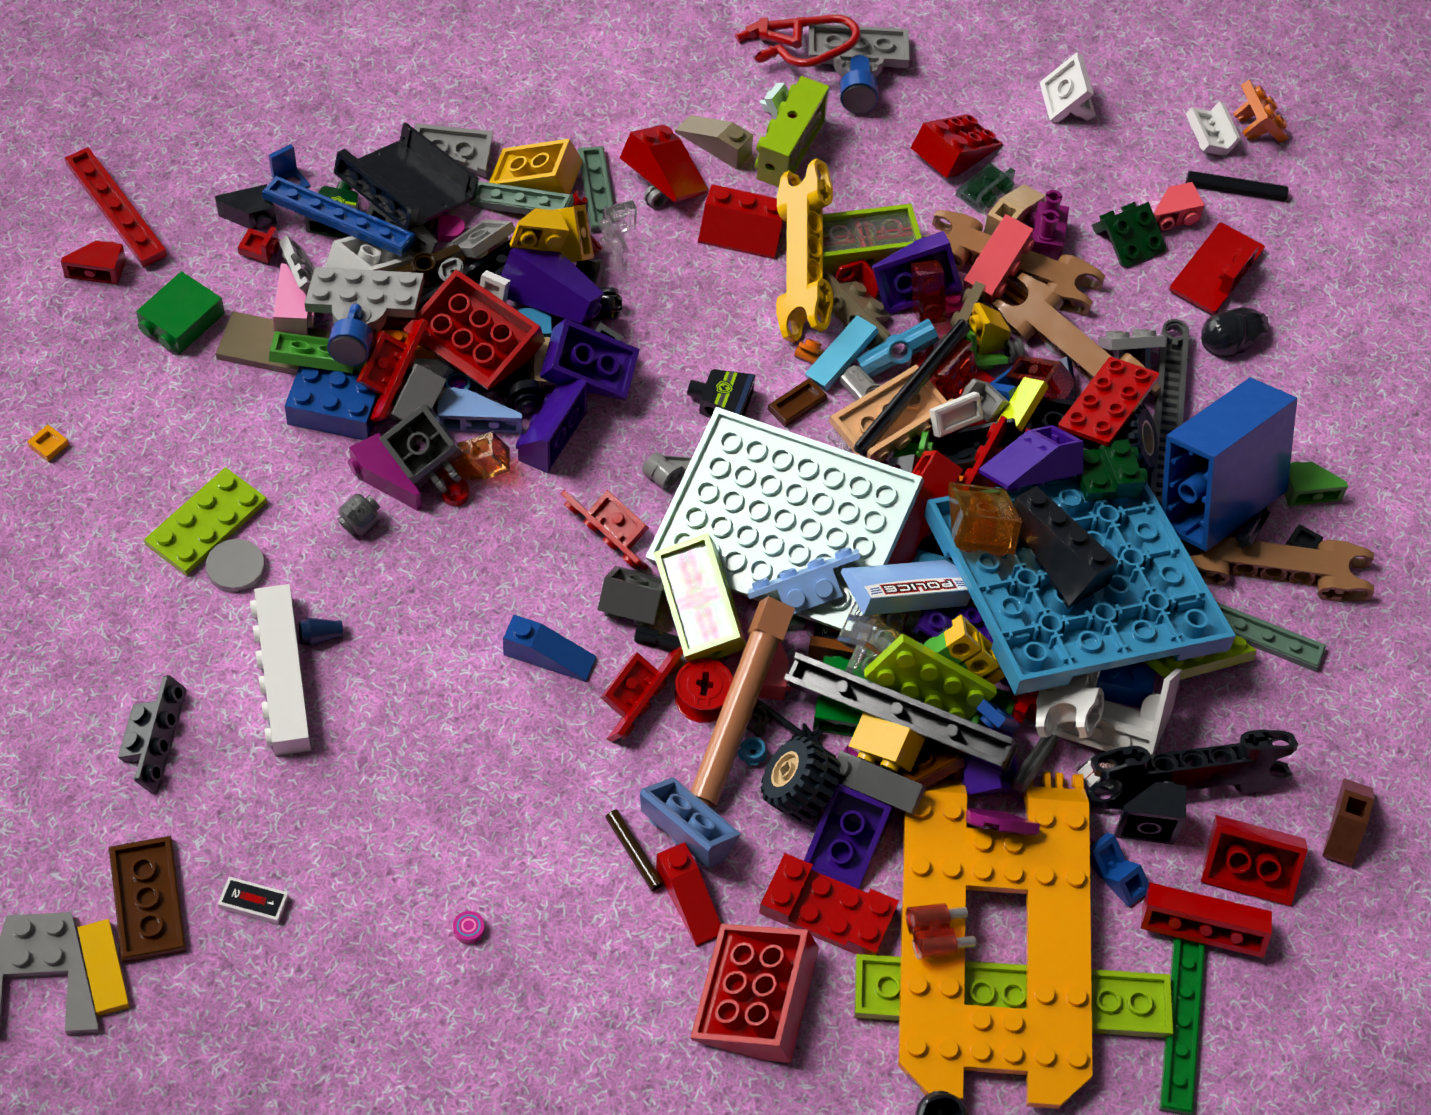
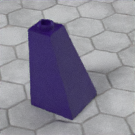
M513 248L510 250L501 277L511 280L508 300L581 324L589 318H595L602 308L600 302L604 292L561 252Z

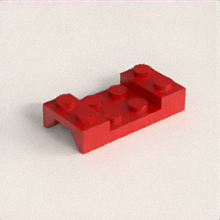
M784 853L761 901L759 914L794 929L809 930L813 937L853 954L877 955L891 919L897 911L899 900L871 888L869 893L812 870L813 864Z

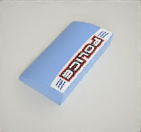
M946 560L842 568L841 574L863 615L967 606L971 598L956 566Z

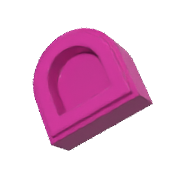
M454 215L438 216V242H451L465 233V224L460 217Z

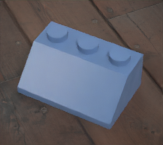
M674 777L642 788L640 792L641 812L649 818L654 826L662 828L669 834L675 844L679 845L685 842L690 853L694 855L695 860L703 866L711 868L723 863L741 835L738 830Z

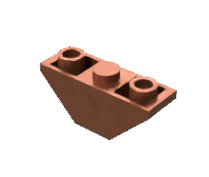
M1343 779L1323 850V857L1349 866L1353 865L1374 803L1372 787Z

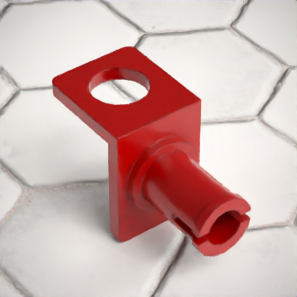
M864 259L842 265L838 268L835 279L839 283L857 280V282L866 287L867 292L874 299H878L880 293L874 272ZM853 269L849 276L842 278L847 271Z

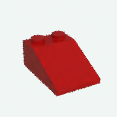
M658 125L630 132L620 159L672 201L678 202L707 193L708 188L685 145L673 133L670 127Z

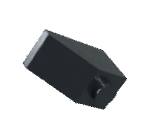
M267 184L215 196L219 217L248 229H263L277 224L274 204L262 198V191L267 187Z

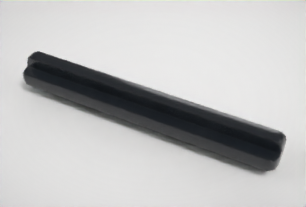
M1188 171L1186 176V183L1193 182L1194 186L1198 188L1286 201L1289 191L1288 186L1203 172Z

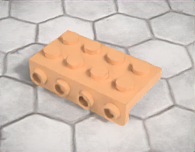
M914 365L830 416L828 422L855 454L860 455L853 449L857 440L919 368L917 365ZM929 380L878 442L863 457L881 463L893 450L904 449L911 442V439L918 435L921 437L923 431H931L932 423L929 409L954 399L952 398L947 401Z

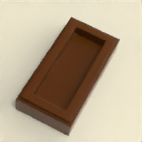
M808 378L768 404L767 410L784 427H787L825 402L827 394L811 378Z

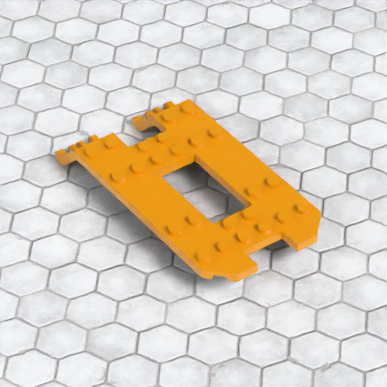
M962 768L952 773L953 780L941 779L926 787L915 815L904 811L898 1067L920 1086V1090L925 1096L934 1091H946L959 1097L961 1100H963L964 1071L1026 1075V1107L1059 1109L1093 1076L1089 800L1084 789L1083 774L1072 775V789L1063 788L1064 774L1059 772L1055 773V788L1051 787L1050 772L1044 771L1042 773L1041 785L1043 787L1033 786V779L1022 795L1026 806V819L1040 824L1039 834L1035 836L1001 832L994 829L967 828L966 786L962 785L961 781L962 773H964ZM966 890L1026 894V1009L964 1005L965 948L956 949L955 951L931 953L929 957H922L919 954L918 942L919 940L943 937H965L966 918L923 924L921 928H915L911 924V912L937 908L966 907Z

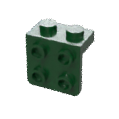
M1132 202L1122 206L1121 213L1115 215L1114 210L1100 215V221L1092 224L1096 234L1107 230L1122 267L1131 266L1166 250L1164 239L1149 202L1139 206L1136 205V202Z

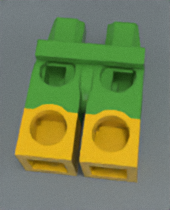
M962 614L952 620L953 626L938 637L928 639L923 644L980 677L1000 667L991 649L993 644L981 632H978V629Z

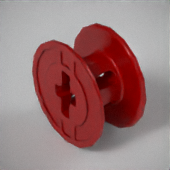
M698 658L687 662L679 670L675 679V704L679 712L687 719L698 723H711L718 720L733 680L730 670L721 662L710 658ZM702 686H708L707 696L700 695Z

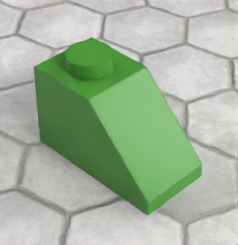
M1296 461L1290 464L1288 491L1284 495L1288 506L1342 501L1348 484L1345 480L1314 462L1301 463Z

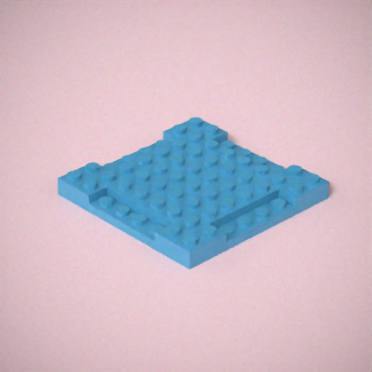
M1076 475L1072 476L1070 480L1062 481L1056 479L1047 481L1046 485L1038 486L1118 560L1110 584L1069 609L1063 603L1064 597L1061 592L1055 590L1049 582L1050 576L1044 567L1040 568L1036 563V555L1032 549L1026 548L1008 521L1015 498L1035 487L1034 485L1024 486L1020 491H1007L1001 486L930 499L927 502L924 517L945 558H952L994 641L991 649L1014 695L1070 684L1073 676L1163 657L1174 656L1176 661L1230 650L1236 635L1148 483L1144 485L1140 497L1085 501Z

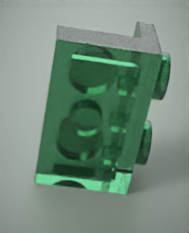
M989 163L956 190L955 196L979 213L985 207H992L1002 193L1007 194L1011 191L1015 183L1013 181L1015 170L1009 168L1004 173Z

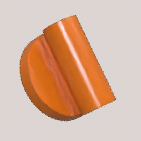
M807 338L805 342H799L794 357L814 364L825 350L821 348L822 343Z

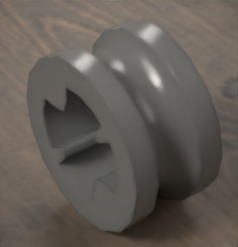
M1021 338L1014 339V342L1006 340L1004 352L1006 357H1008V363L1013 364L1015 360L1023 362L1025 360V349Z

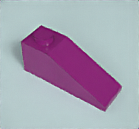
M379 433L349 447L350 459H348V465L354 475L359 474L365 483L415 510L422 508L419 490L409 480L380 441L381 435Z

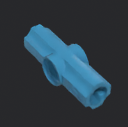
M926 319L901 334L890 335L884 343L858 356L857 360L863 371L872 378L896 364L906 363L912 355L940 341L931 321ZM896 344H904V349L900 354L892 353V349Z

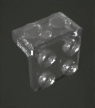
M633 200L603 208V220L600 221L602 237L599 238V242L603 247L602 251L604 253L608 252L611 269L614 273L618 272L621 280L627 278L628 247L626 243L634 241L636 237L637 207Z

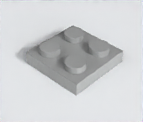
M484 219L444 247L458 244L462 249L464 257L479 259L487 255L488 249L494 245L497 246L505 243L509 239L508 236L515 231L512 221Z

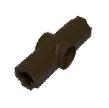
M453 244L432 254L428 252L418 253L412 258V263L393 271L424 273L425 282L423 288H429L437 282L439 267L445 260L456 257L466 265V259L459 245Z

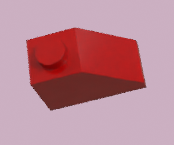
M97 240L61 259L65 278L118 285L126 262L123 244Z

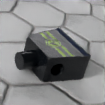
M713 369L710 371L706 383L691 379L687 395L700 399L699 413L710 419L716 407L745 416L754 392L756 375Z

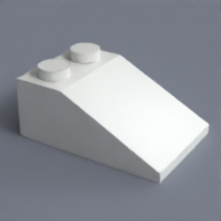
M350 236L333 241L325 267L393 271L412 263L413 256L405 252L401 257Z

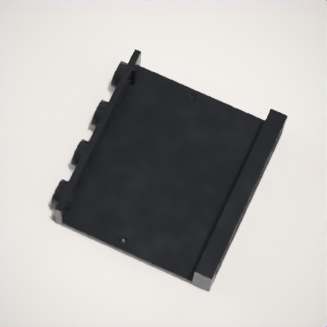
M406 122L402 125L399 141L365 156L356 158L346 149L338 151L333 172L406 231L474 200L479 183V178Z

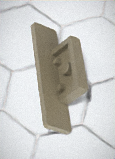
M823 267V279L829 282L833 290L832 313L846 327L856 315L876 326L879 333L867 345L869 350L884 343L891 334L881 324H885L891 315L884 309L883 304L874 299L867 292L863 284L857 281L839 283Z

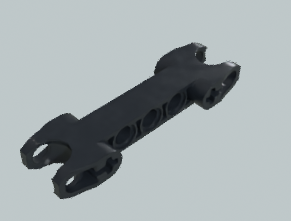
M1261 729L1244 732L1240 737V742L1236 744L1150 754L1147 749L1141 746L1119 747L1100 753L1091 759L1090 766L1093 769L1094 775L1108 780L1092 785L1087 791V797L1093 807L1123 810L1125 804L1155 782L1172 781L1177 783V785L1187 786V791L1234 785L1237 790L1244 793L1267 791L1283 786L1292 780L1293 773L1290 771L1288 763L1278 759L1292 755L1297 750L1298 742L1293 733ZM1282 740L1289 745L1278 746L1273 745V742ZM1110 763L1114 767L1102 768L1099 764ZM1271 771H1280V772L1283 773L1284 775H1283V776H1273V775L1270 774V772H1271ZM1109 793L1112 796L1107 799H1101L1096 794Z

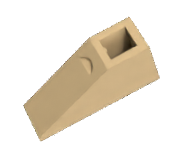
M1025 184L1019 186L1003 196L988 213L984 233L992 235L1005 214L1025 224L1030 218L1031 211L1035 212L1037 209L1038 201L1043 202L1046 195Z

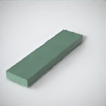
M604 147L578 148V153L583 160L580 170L584 194L587 198L586 206L591 233L617 231V221Z
M479 181L475 199L468 203L474 207L527 215L535 208L555 210L572 207L574 198L571 194Z
M1217 602L1235 635L1245 639L1250 646L1312 671H1317L1326 648L1325 644Z

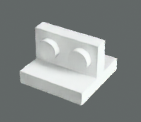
M1076 53L1040 82L1049 119L1054 123L1060 122L1070 113L1087 121L1096 116L1091 97L1094 94L1083 56Z

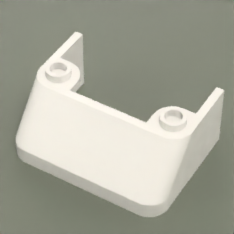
M1176 668L1164 679L1161 693H1153L1147 696L1142 703L1141 711L1104 700L1101 720L1090 737L1079 738V731L1074 722L1058 725L1052 732V735L1103 751H1110L1119 747L1141 746L1147 749L1150 754H1154L1171 716L1182 670Z

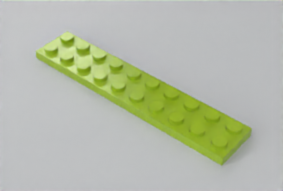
M856 954L854 1018L899 1021L901 957ZM965 961L964 1005L1026 1009V965ZM1091 969L1092 1033L1166 1038V1036L1173 1035L1170 974Z

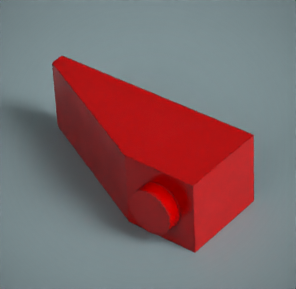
M683 842L657 853L656 870L663 880L664 886L695 946L697 947L717 938L721 923L699 868L686 843Z

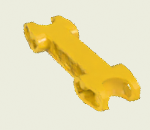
M818 158L808 164L806 177L803 181L800 180L799 175L792 173L790 170L785 172L781 176L777 194V211L781 219L787 222L786 293L779 295L777 298L776 314L783 339L792 343L798 341L801 337L803 326L807 319L811 328L817 329L819 332L825 331L830 324L833 309V290L829 282L823 279V207L831 205L833 201V186L826 163ZM817 168L820 171L821 180H819ZM817 315L820 316V318H821V323L819 322V320H818V318H817ZM789 320L792 326V333L790 332L788 327Z

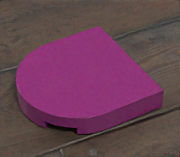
M968 808L966 811L967 823L982 828L987 826L1007 833L1035 836L1039 834V823L1007 812Z

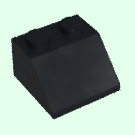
M1172 781L1155 782L1124 805L1114 830L1116 838L1174 845L1186 819L1187 786L1177 785V783Z

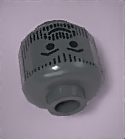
M354 494L339 507L338 513L340 517L337 520L351 536L354 534L364 536L380 522V515L377 510L381 507L370 495L365 498L361 494Z

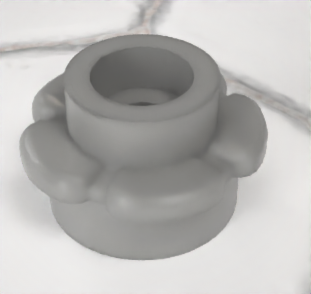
M654 185L649 186L644 195L646 205L650 204L654 209L664 205L669 198Z

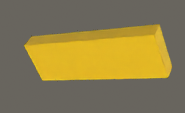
M105 919L77 927L97 1016L130 1008L110 920Z

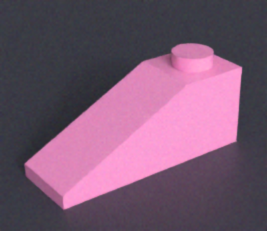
M281 263L275 301L273 315L274 332L279 331L308 336L309 328H314L315 313L305 311L306 294L299 289L290 268L284 263Z

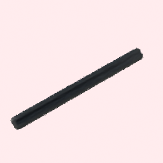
M964 319L957 321L857 440L853 448L855 452L861 456H866L868 450L878 442L969 333L971 325Z

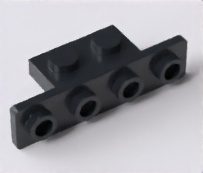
M1014 418L1007 419V429L998 447L1010 445L1019 438ZM998 421L962 428L942 437H936L934 434L929 435V441L934 442V450L939 451L962 468V472H965L968 468L972 469L976 461L974 459L978 448L981 445H986L989 428L992 423L997 424ZM921 437L911 439L910 443H920Z
M170 675L163 676L156 701L134 704L132 706L118 758L123 762L139 761L134 780L151 794L158 793L186 692V688Z

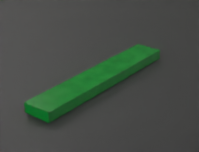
M1174 936L1170 969L1173 1035L1166 1036L1164 1043L1159 1111L1192 1115L1205 944Z

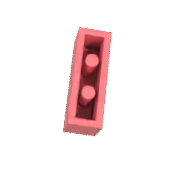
M1005 214L965 277L964 289H972L975 281L986 285V301L992 304L996 297L1000 298L1007 288L1005 282L1010 275L1014 276L1021 265L1019 260L1023 253L1028 254L1035 243L1033 229Z

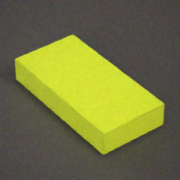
M1024 377L1001 416L1007 419L1014 418L1018 432H1022L1049 386L1044 381Z

